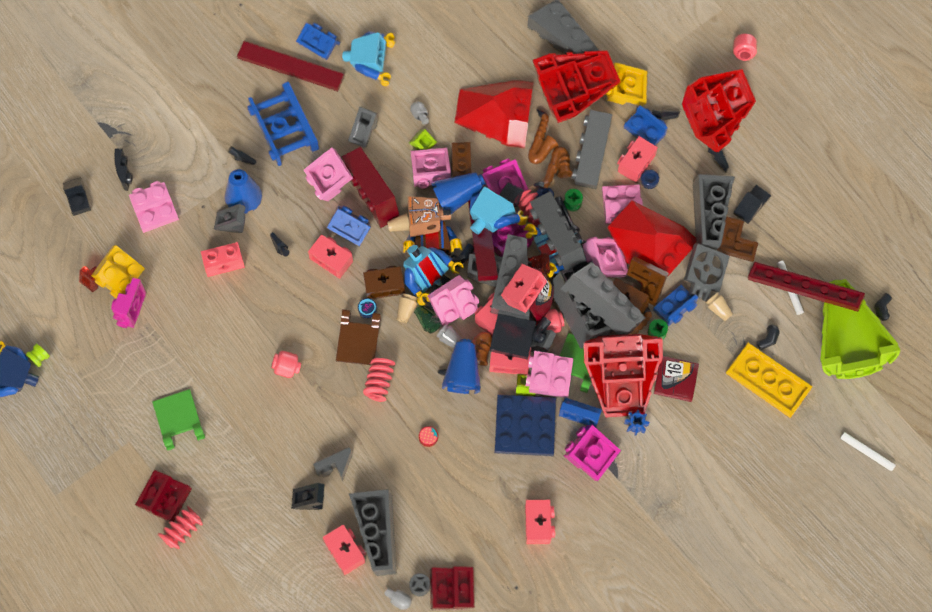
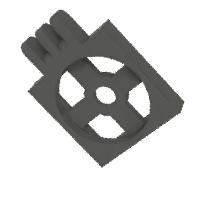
M698 243L694 244L684 277L685 281L692 283L689 295L693 297L696 294L698 299L702 298L703 301H708L711 291L720 292L730 256ZM706 252L704 261L696 260L699 254ZM714 256L718 257L721 262L719 269L713 267L712 261ZM705 264L709 266L708 272L704 271ZM694 268L700 272L699 280L694 273ZM708 275L717 276L716 282L706 284Z

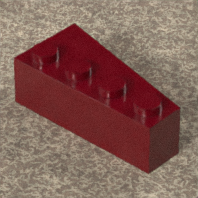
M359 147L341 156L353 177L350 180L351 184L357 188L359 196L364 200L381 229L388 225L387 221L399 216L396 199L363 149Z

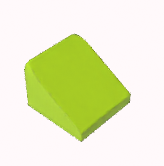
M422 129L417 132L409 143L417 150L431 149L437 141L426 129Z
M517 374L516 396L535 397L536 393H529V386H526L527 375Z

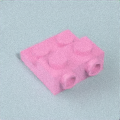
M330 148L304 169L307 175L306 180L310 185L314 186L316 196L320 200L327 202L342 191L341 187L353 179L334 148Z
M447 148L411 151L414 187L425 189L432 185L431 183L434 181L451 178Z
M153 182L149 188L144 190L142 188L134 189L132 194L129 195L143 233L179 220L164 182Z
M639 185L602 187L605 224L611 223L631 200L643 205Z
M591 237L586 240V243L582 244L587 262H593L606 277L627 276L628 268L624 254L618 248L614 239H611V237L603 239Z
M460 275L427 295L442 326L450 324L459 317L464 320L478 309L477 304L480 302L476 295L471 293L473 289L472 284L468 279L464 280Z
M534 351V356L529 358L528 366L532 368L531 375L527 374L526 379L529 393L568 398L573 358Z

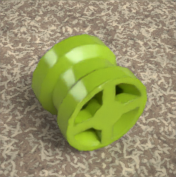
M37 343L31 351L25 354L38 368L42 365L43 360H47L50 357Z

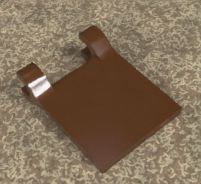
M342 309L336 362L371 366V360L376 356L381 314L373 313L372 324L350 322V310Z

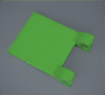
M568 333L560 356L573 358L571 375L583 379L580 391L588 393L592 381L584 363V350L580 348L574 335Z
M190 389L152 402L167 451L175 448L172 440L174 435L193 429L197 440L205 438Z

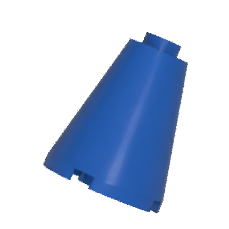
M237 169L229 175L224 197L228 207L238 204L245 206L244 214L258 208L262 200V192L259 185L245 171Z
M474 172L437 180L431 184L435 187L433 189L443 209H450L452 214L471 200L472 196L480 193L485 182L481 174L477 175Z
M460 339V342H456L442 382L443 390L448 387L447 391L453 393L469 394V390H474V394L480 393L481 385L476 347L472 340Z

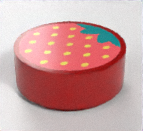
M431 426L422 428L419 432L420 443L425 447L434 446L438 441L437 430Z

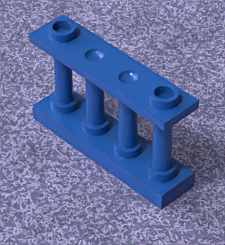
M289 82L282 84L283 92L280 95L258 104L254 103L252 97L248 98V111L251 116H255L270 148L268 152L271 160H276L278 166L282 165L280 156L303 146H310L312 152L319 150L318 141ZM288 101L290 106L287 110L262 119L258 112L280 102ZM295 116L297 121L294 125L289 126L288 131H285L284 134L268 133L266 126L272 124L276 117L287 118ZM296 131L303 132V139L276 149L273 143L274 140Z

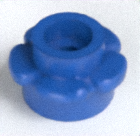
M276 117L272 121V132L282 135L285 131H288L289 124L283 117Z

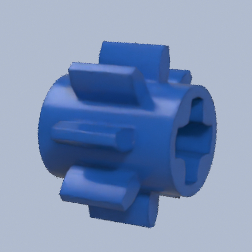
M639 410L635 414L629 412L628 417L630 419H625L624 424L629 425L627 432L632 431L635 436L640 431L644 434L646 431L645 427L650 424V422L645 421L647 414L642 415Z

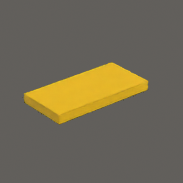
M749 342L726 372L731 378L789 418L792 417L813 387Z

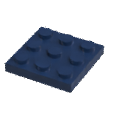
M497 395L495 453L554 456L556 398Z

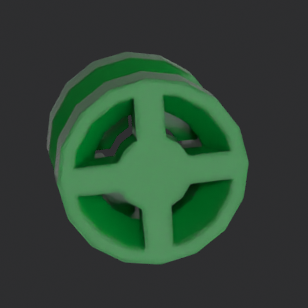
M570 189L565 193L564 204L568 211H578L582 206L583 194L578 189Z
M655 319L650 323L647 333L649 336L661 337L663 341L668 332V325L664 320Z

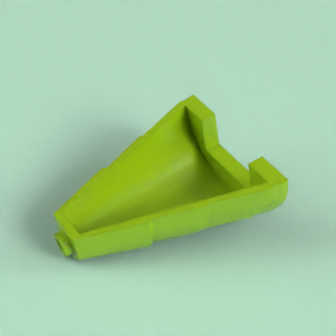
M846 279L829 282L855 290ZM863 300L859 312L824 302L820 362L825 374L828 376L836 375L837 379L860 378L882 370V365L887 362L891 364L897 359L900 354V347L897 341L880 323L881 321L866 305L865 300Z

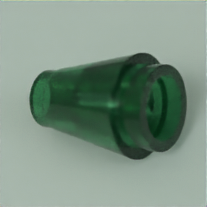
M419 306L414 311L425 332L432 334L440 328L439 318L424 308V306Z

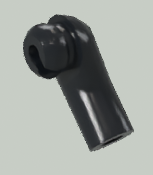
M466 244L459 256H451L452 261L463 264L469 259V254H472L474 251L473 245Z
M885 293L874 305L876 315L882 321H886L890 317L887 304L892 300V297L888 293Z
M543 316L532 334L534 341L538 343L545 341L546 335L544 331L551 323L549 319Z
M771 324L767 327V337L757 341L759 350L777 343L780 334L777 326Z

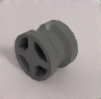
M421 573L413 575L409 582L412 594L418 597L426 595L430 589L428 577Z

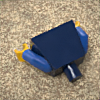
M0 341V346L2 347L0 349V397L20 392L24 383L35 387L39 376L29 373L31 363L28 361V357L20 348L5 345Z

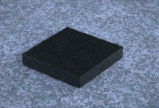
M498 314L490 352L528 360L536 321Z

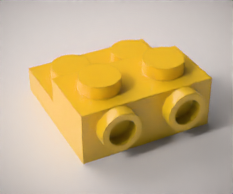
M615 62L614 67L621 83L605 94L607 95V101L621 105L629 102L644 106L647 96V71Z
M113 245L91 276L96 279V284L102 288H108L111 291L110 294L117 299L119 293L126 295L127 284L131 283L132 278L138 279L145 268L118 246Z

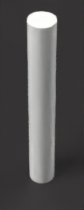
M784 261L777 263L779 269L788 271ZM788 292L796 314L804 313L797 294Z
M844 432L840 439L888 470L892 471L894 469V463Z

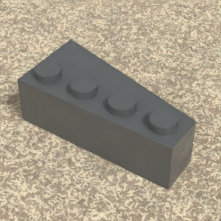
M388 489L349 493L372 571L376 576L397 574L392 494Z

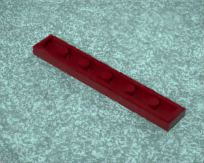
M243 41L237 54V59L337 92L345 77L344 73Z
M469 210L470 224L472 226L475 221L472 219ZM484 228L478 235L471 230L478 281L498 280L491 231Z
M755 261L748 275V280L857 312H859L865 297L864 292Z

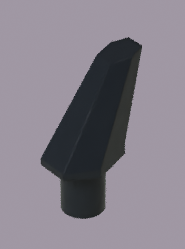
M653 110L652 115L665 121L678 118L680 111Z
M233 146L228 150V153L233 155L237 161L252 165L257 162V160Z
M709 148L708 152L715 156L713 159L727 172L729 165L722 149L719 152H715Z
M274 232L270 233L277 253L284 257L290 254L288 246Z

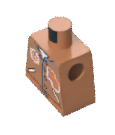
M408 197L410 237L439 232L440 221L451 220V210L439 209L438 199Z

